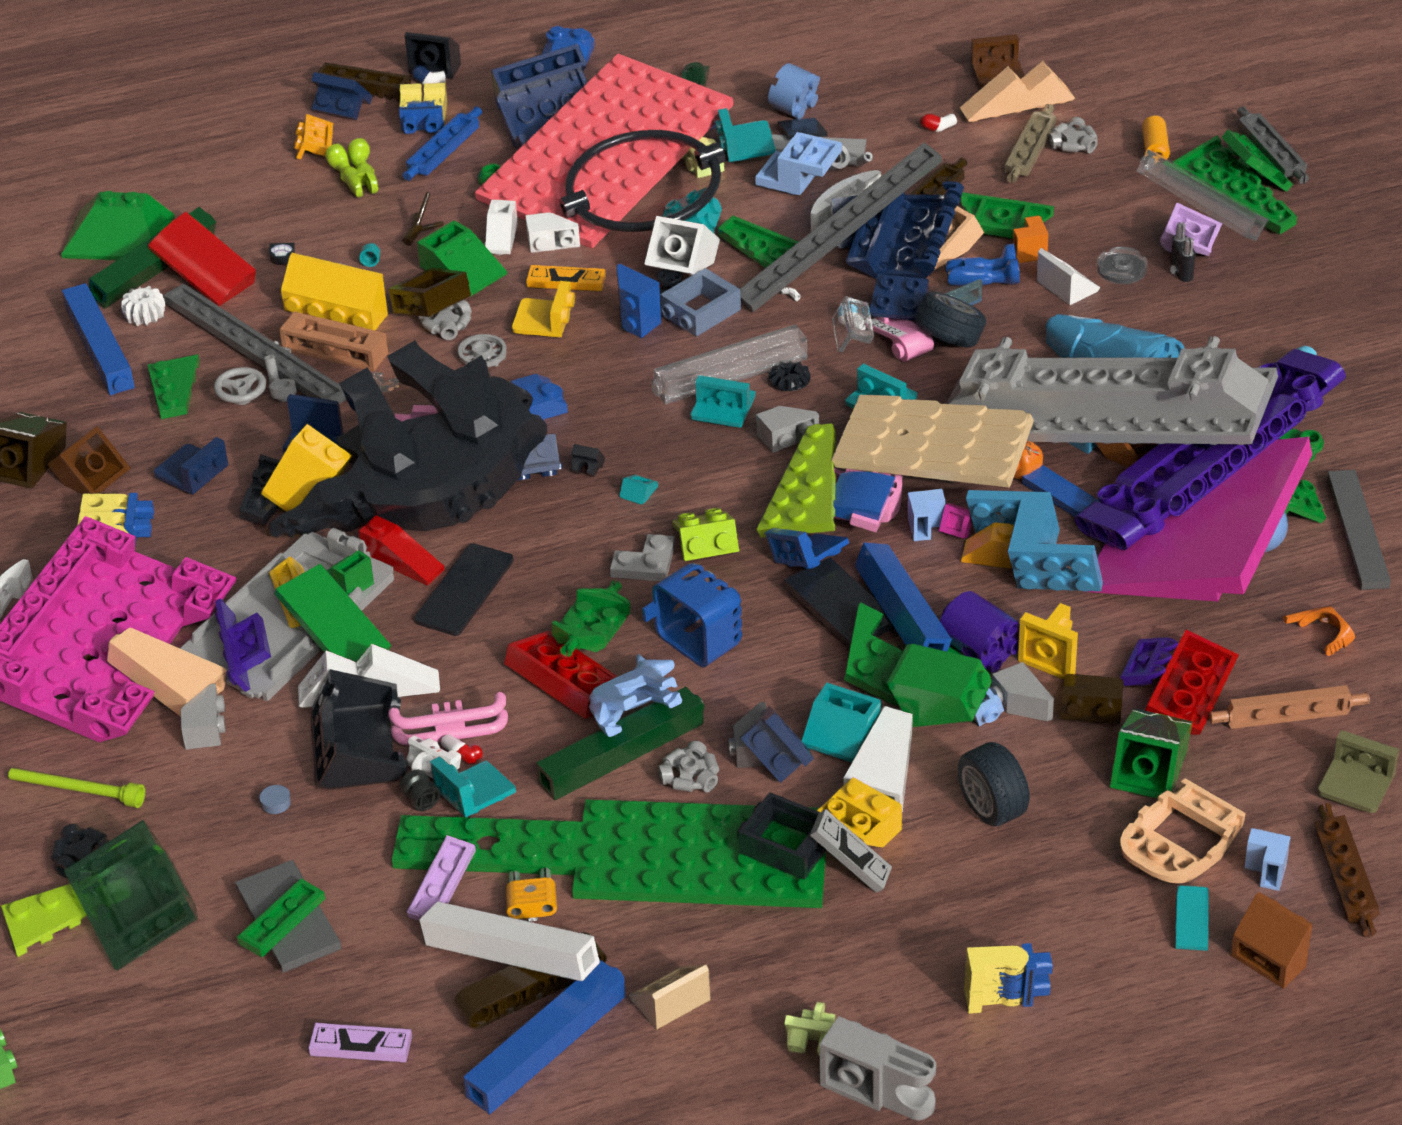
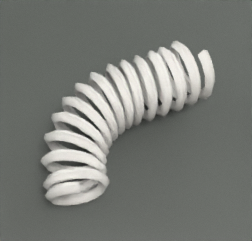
M786 287V289L781 290L782 295L789 294L795 301H798L801 297L793 288Z

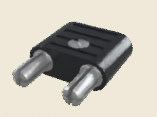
M1181 222V224L1177 223L1176 234L1172 237L1170 261L1172 267L1170 271H1172V274L1176 273L1180 281L1190 282L1194 278L1196 253L1193 248L1194 239L1192 237L1188 238L1185 235L1186 225Z

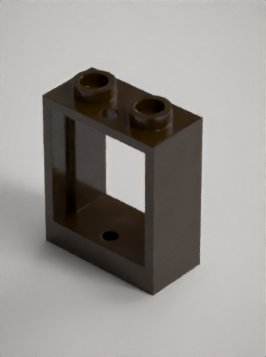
M430 268L388 289L393 313L430 317L471 296L466 272Z

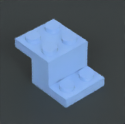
M797 132L782 152L775 151L756 175V185L788 192L789 194L801 195L814 176H824L841 153L842 142Z

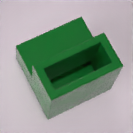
M360 550L350 556L348 555L326 570L347 595L357 587H360L363 592L374 584L371 558Z

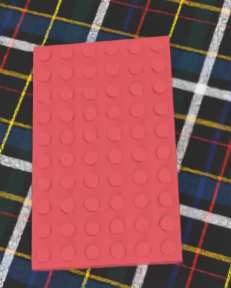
M617 54L475 192L476 200L490 205L491 200L516 201L517 217L525 221L526 215L548 212L565 218L559 203V199L566 196L564 188L565 179L570 167L587 149L610 137L639 130H668L686 134L700 140L715 125V120H719L718 110L724 108L729 110L734 105L733 98ZM661 139L637 140L616 145L599 153L582 167L575 180V192L585 191L590 203L589 211L609 220L620 221L691 147L682 143ZM579 215L567 218L578 223L580 244L592 249L610 231L587 222Z

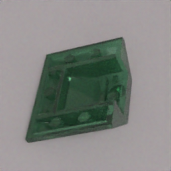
M144 820L64 870L113 967L117 971L198 919L196 904L177 868Z

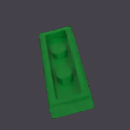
M301 878L237 936L238 944L262 958L326 899L324 891Z

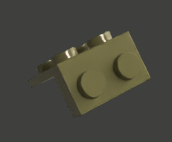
M1341 730L1336 740L1334 759L1318 788V794L1321 797L1365 812L1375 813L1395 777L1400 749Z

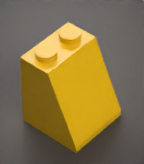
M307 424L290 443L261 494L288 512L299 506L318 482L342 476L352 455Z

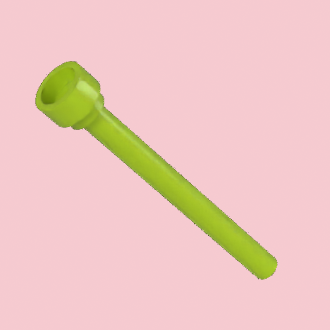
M11 768L8 772L10 780L118 798L128 807L140 808L145 799V787L143 784L130 782L128 785L119 787Z

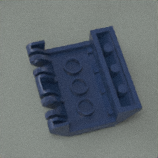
M943 182L942 185L946 190L944 195H905V193H902L858 228L846 259L847 264L876 279L878 274L926 279L935 270L941 253L940 249L946 240L955 215L954 209L959 204L964 186L959 182Z

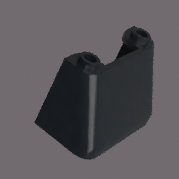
M329 670L311 710L314 774L317 788L332 790L398 781L400 776L403 777L405 775L408 762L407 759H404L402 752L395 751L393 753L391 723L388 716L391 708L400 709L401 697H398L397 684L337 670Z

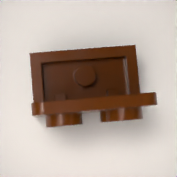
M1017 34L971 39V65L979 87L983 88L1007 66L1020 79L1025 76L1018 60L1019 38Z

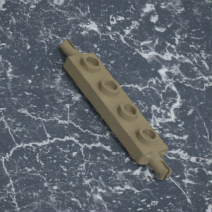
M1046 104L1041 112L1032 113L1005 163V172L1009 173L1007 176L1008 182L1011 183L1012 181V183H1015L1018 176H1029L1048 140V134L1051 133V130L1056 125V116L1052 114L1054 111L1052 104L1050 106Z

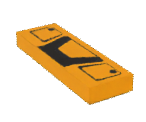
M531 265L527 277V287L558 289L560 281H567L571 283V290L602 291L606 274L605 269Z

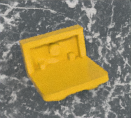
M560 281L554 300L522 299L512 325V331L523 335L562 337L566 323L569 322L571 308L575 304V293L571 292V283Z

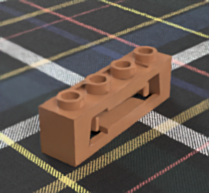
M293 312L280 328L282 347L290 348L291 352L361 369L368 367L370 371H375L388 354L386 333L298 312ZM306 341V342H307V345H308V346H312V348H308V347L300 346V345L303 344V343ZM350 351L355 352L356 358L364 354L365 361L351 358Z

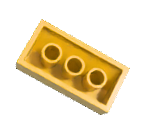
M296 253L290 255L281 288L284 311L303 313L370 330H376L388 315L383 274Z

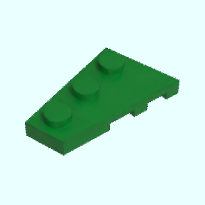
M199 354L148 364L149 375L161 419L188 413L192 397V386L196 380V369L199 368L200 364Z

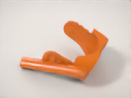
M1331 606L1283 616V621L1286 624L1297 622L1300 627H1305L1318 619L1321 623H1328L1339 628L1340 632L1337 638L1324 649L1327 656L1335 654L1343 646L1346 648L1355 639L1350 626Z

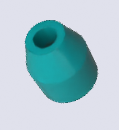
M370 242L362 247L359 259L364 266L373 267L378 264L381 251L377 244Z

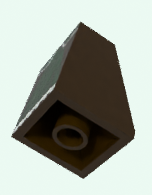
M18 412L0 420V481L27 488L35 487L50 468L47 464L59 456L66 447L67 422L24 412Z

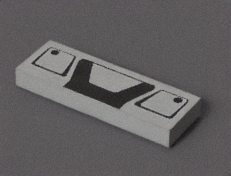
M825 809L820 812L810 836L876 893L883 890L892 866L829 811Z

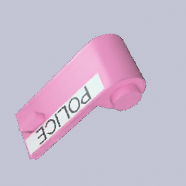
M876 317L865 322L866 328L892 339V352L897 359L903 362L928 353L934 348L931 334L921 329L912 321Z

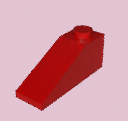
M375 516L359 530V538L365 542L366 551L370 552V556L392 566L396 572L428 586L445 570L441 562L402 528L388 520Z

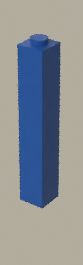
M87 284L62 290L66 311L109 395L135 388L131 367Z
M863 542L855 567L905 645L916 644L947 652L952 639L888 544Z
M600 960V963L583 981L576 980L463 1077L466 1098L489 1115L626 997L625 979L620 970L616 967H610Z

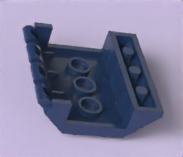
M579 44L491 70L495 103L511 142L517 150L587 84L583 73L587 64Z

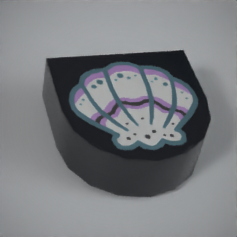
M295 242L270 243V260L277 265L288 264L290 255L296 251Z

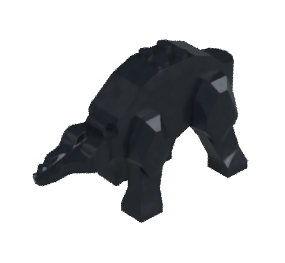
M416 340L387 357L398 381L418 390L432 403L438 413L407 419L403 422L396 419L368 367L340 382L339 384L348 404L357 414L359 425L335 439L342 449L352 455L349 463L355 464L351 470L342 476L318 482L299 506L271 521L268 525L269 531L273 537H279L283 534L289 537H293L294 534L303 536L306 533L309 535L311 532L315 533L326 528H336L343 532H349L356 529L363 522L367 524L375 516L388 520L403 530L429 531L453 526L459 522L466 523L471 520L476 512L483 508L490 509L494 507L497 500L501 499L521 477L530 452L544 441L546 437L547 424L540 415L530 413L529 410L533 402L531 394L527 390L501 377L491 376L482 355L465 366L453 370L434 359L420 348Z

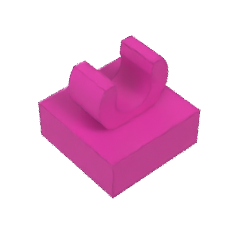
M950 503L945 504L939 531L963 539L968 538L972 523L969 509Z

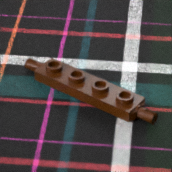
M1325 803V808L1321 804L1318 807V811L1322 820L1314 822L1315 830L1349 923H1360L1365 937H1369V931L1371 936H1374L1377 931L1372 919L1380 915L1379 906L1345 815L1334 816L1329 803Z

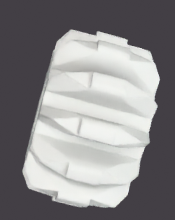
M139 286L138 289H130L129 293L123 295L122 313L127 318L128 323H135L137 326L141 324L148 325L150 322L157 323L158 318L164 317L165 300L158 289H151L150 286L146 288Z

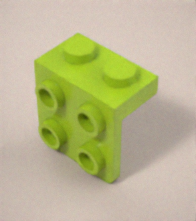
M721 508L705 510L704 515L694 516V513H684L678 515V519L672 520L673 527L679 532L684 561L739 552L735 519L727 512L721 511Z

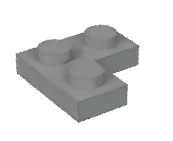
M647 534L643 553L615 550L610 568L611 577L662 581L668 576L675 548V536Z

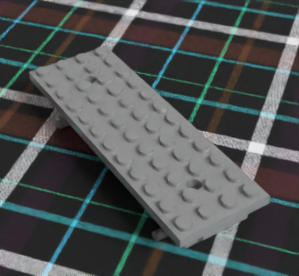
M1210 336L1204 347L1181 349L1178 358H1028L1026 349H1010L1012 340L1009 337H1006V339L1003 337L996 348L975 349L963 375L959 378L946 404L984 405L987 409L1023 410L1025 413H1030L1034 422L1027 441L1245 445L1252 444L1277 381L1278 373L1277 368H1251L1237 358L1236 349L1218 348L1220 340L1216 336Z

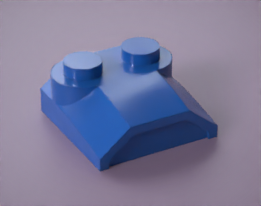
M555 26L546 33L547 42L542 54L579 44L587 64L595 47L594 38L589 31L583 28L570 29Z
M533 374L510 381V383L527 390L533 397L529 410L531 414L540 415L544 420L568 413L562 388L553 384L549 378Z

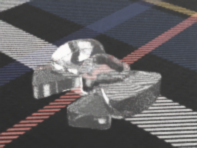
M371 372L381 392H389L394 390L395 387H399L397 378L384 381L382 372Z

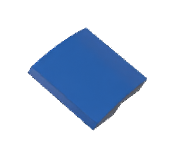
M856 471L840 473L835 484V500L833 501L835 516L851 520V516L854 513L879 521L894 486L895 477L873 472Z

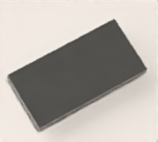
M290 860L239 880L235 884L240 897L255 921L301 878L304 880L295 862ZM318 905L270 951L284 973L342 948L339 938Z

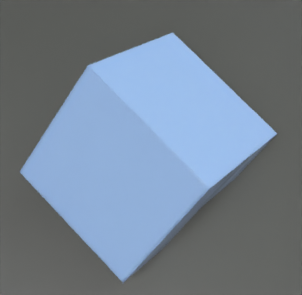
M942 489L908 493V522L914 541L930 540L931 528L940 527L945 507V497Z
M1254 828L1251 829L1247 844L1245 869L1262 872L1260 887L1280 891L1287 865L1291 836Z

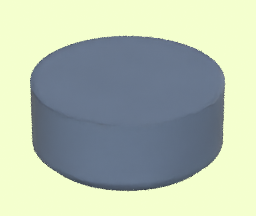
M282 785L266 787L260 794L262 809L269 814H279L286 811L291 805L289 790Z

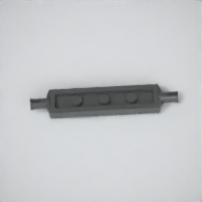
M1245 106L1239 107L1237 114L1241 117L1238 123L1240 130L1286 177L1294 176L1301 184L1303 182L1306 183L1309 180V176L1306 174L1307 164L1260 113L1252 114Z

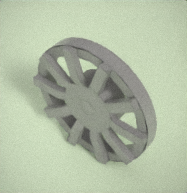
M478 334L468 337L458 348L460 362L465 365L472 361L470 359H476L482 355L484 360H488L486 361L488 367H496L498 363L506 359L507 354L505 342L500 337L491 334ZM497 344L501 346L499 348L493 349V347ZM467 346H470L472 350H467L465 348Z

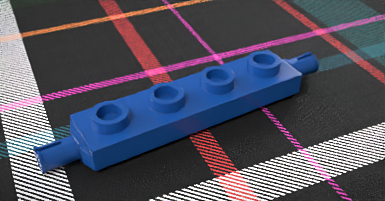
M476 106L469 113H458L406 161L407 170L403 173V178L410 181L416 174L429 175L479 128L478 117L482 115V110Z

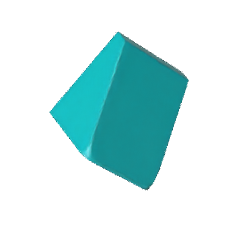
M639 475L625 477L622 481L620 497L638 504H644L657 489L659 483Z

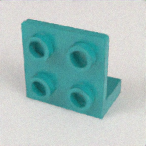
M440 756L430 761L435 786L440 790V794L465 818L516 793L515 785L488 761H483L461 773H458L453 764L449 765Z

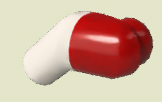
M925 114L920 119V125L933 132H941L957 123L954 114H949L945 117Z
M450 734L445 735L441 740L443 748L460 753L461 760L467 764H475L476 760H480L483 757L482 749L476 744L469 747Z

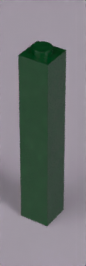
M200 206L188 213L212 234L215 233L217 222L211 214L206 213ZM158 234L90 277L88 288L100 306L106 309L123 298V295L129 293L130 289L135 290L169 267L148 249V245Z
M684 687L677 691L682 699L681 704L670 708L665 704L654 702L619 720L616 725L621 726L622 731L609 737L602 730H599L536 762L538 783L556 801L703 725L705 706L702 699L698 695H694L687 687Z

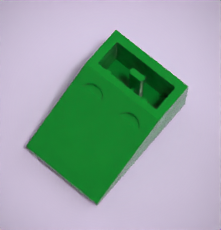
M455 220L417 242L420 267L425 270L438 268L466 272L471 296L507 275V270L472 230Z

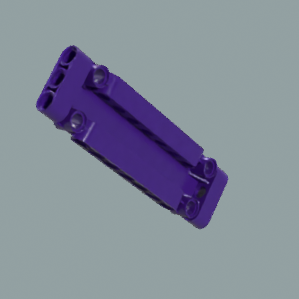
M1298 349L1290 350L1275 363H1267L1258 367L1277 368L1278 378L1252 444H1159L1117 477L1115 484L1106 485L1098 491L1097 497L1099 502L1094 501L1074 517L1077 527L1086 536L1124 551L1145 535H1153L1162 531L1165 527L1164 520L1170 515L1179 516L1275 440H1278L1301 422L1307 411L1319 408L1324 402L1322 397L1345 380L1346 374L1344 369L1334 360Z

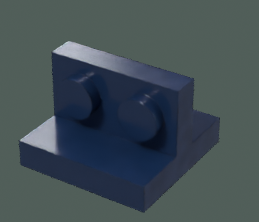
M316 72L313 73L311 81L318 86L312 106L313 111L357 121L362 103L371 104L373 96L357 81Z
M768 706L761 713L762 717L743 733L740 738L781 783L801 764L807 766L814 757L806 745L779 715Z

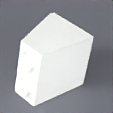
M656 216L644 265L694 275L714 263L720 239L703 224Z

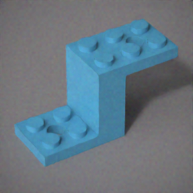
M968 490L966 500L975 533H978L994 522L1014 525L1008 554L1017 588L1057 591L1076 590L1084 592L1102 590L1103 580L1095 546L1056 544L1060 529L1051 492Z

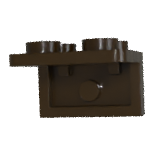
M1079 674L1065 675L1062 689L1061 719L1120 724L1124 681L1121 678Z

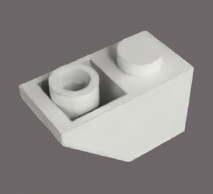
M491 200L487 214L486 248L492 254H511L518 226L516 201Z
M551 212L526 215L527 236L531 253L580 247L578 223Z

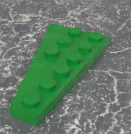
M1218 135L1168 164L1167 173L1279 235L1297 224L1295 213L1282 200H1276L1272 196L1273 191L1269 187L1264 188L1261 185V179L1251 169L1243 166L1221 144V139Z

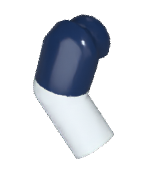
M417 66L412 71L413 78L422 85L425 83H446L444 71L432 73L423 66Z

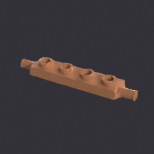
M1344 685L1231 699L1227 710L1210 711L1209 720L1211 724L1228 722L1231 729L1340 716L1347 715L1352 706L1369 705L1370 697L1368 692L1350 694L1348 686Z

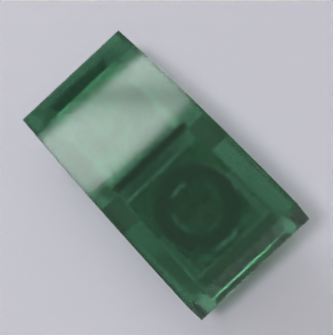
M691 62L682 71V78L705 87L710 66H705L700 62Z

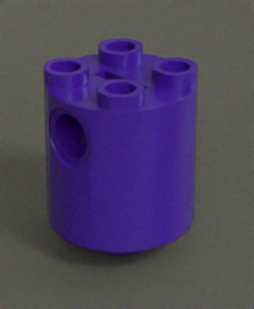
M972 591L963 592L944 608L940 623L952 639L950 646L965 656L980 659L984 668L990 672H997L1001 668L1002 663L1011 654H1016L1019 651V622L977 593Z

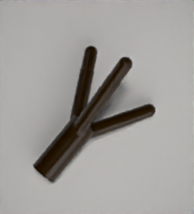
M426 192L419 213L415 212L413 226L402 239L403 243L408 246L412 244L420 232L444 225L442 221L424 226L421 225L430 192Z

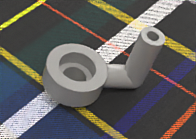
M842 146V151L837 157L838 162H833L830 169L840 170L847 165L862 167L873 159V155L870 152H866L859 157L851 156L848 150Z
M274 355L265 356L264 360L270 383L271 397L279 402H285L289 394L295 395L297 393L295 381L293 379H280Z

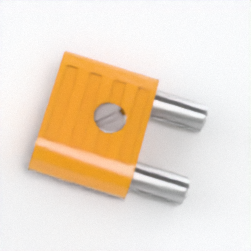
M544 868L540 870V878L520 880L519 872L515 871L514 881L513 871L509 873V883L506 885L507 915L510 918H529V921H537L538 917L550 916L557 911L556 886L554 880L551 879L549 868H546V877L544 875Z

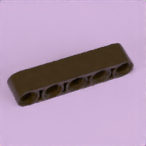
M581 932L582 934L590 935L587 932ZM595 941L599 961L601 960L606 963L607 956ZM511 965L461 989L454 998V1005L471 1028L479 1029L573 984L576 980Z

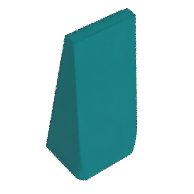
M1180 885L1177 887L1176 949L1208 951L1209 889L1207 887Z

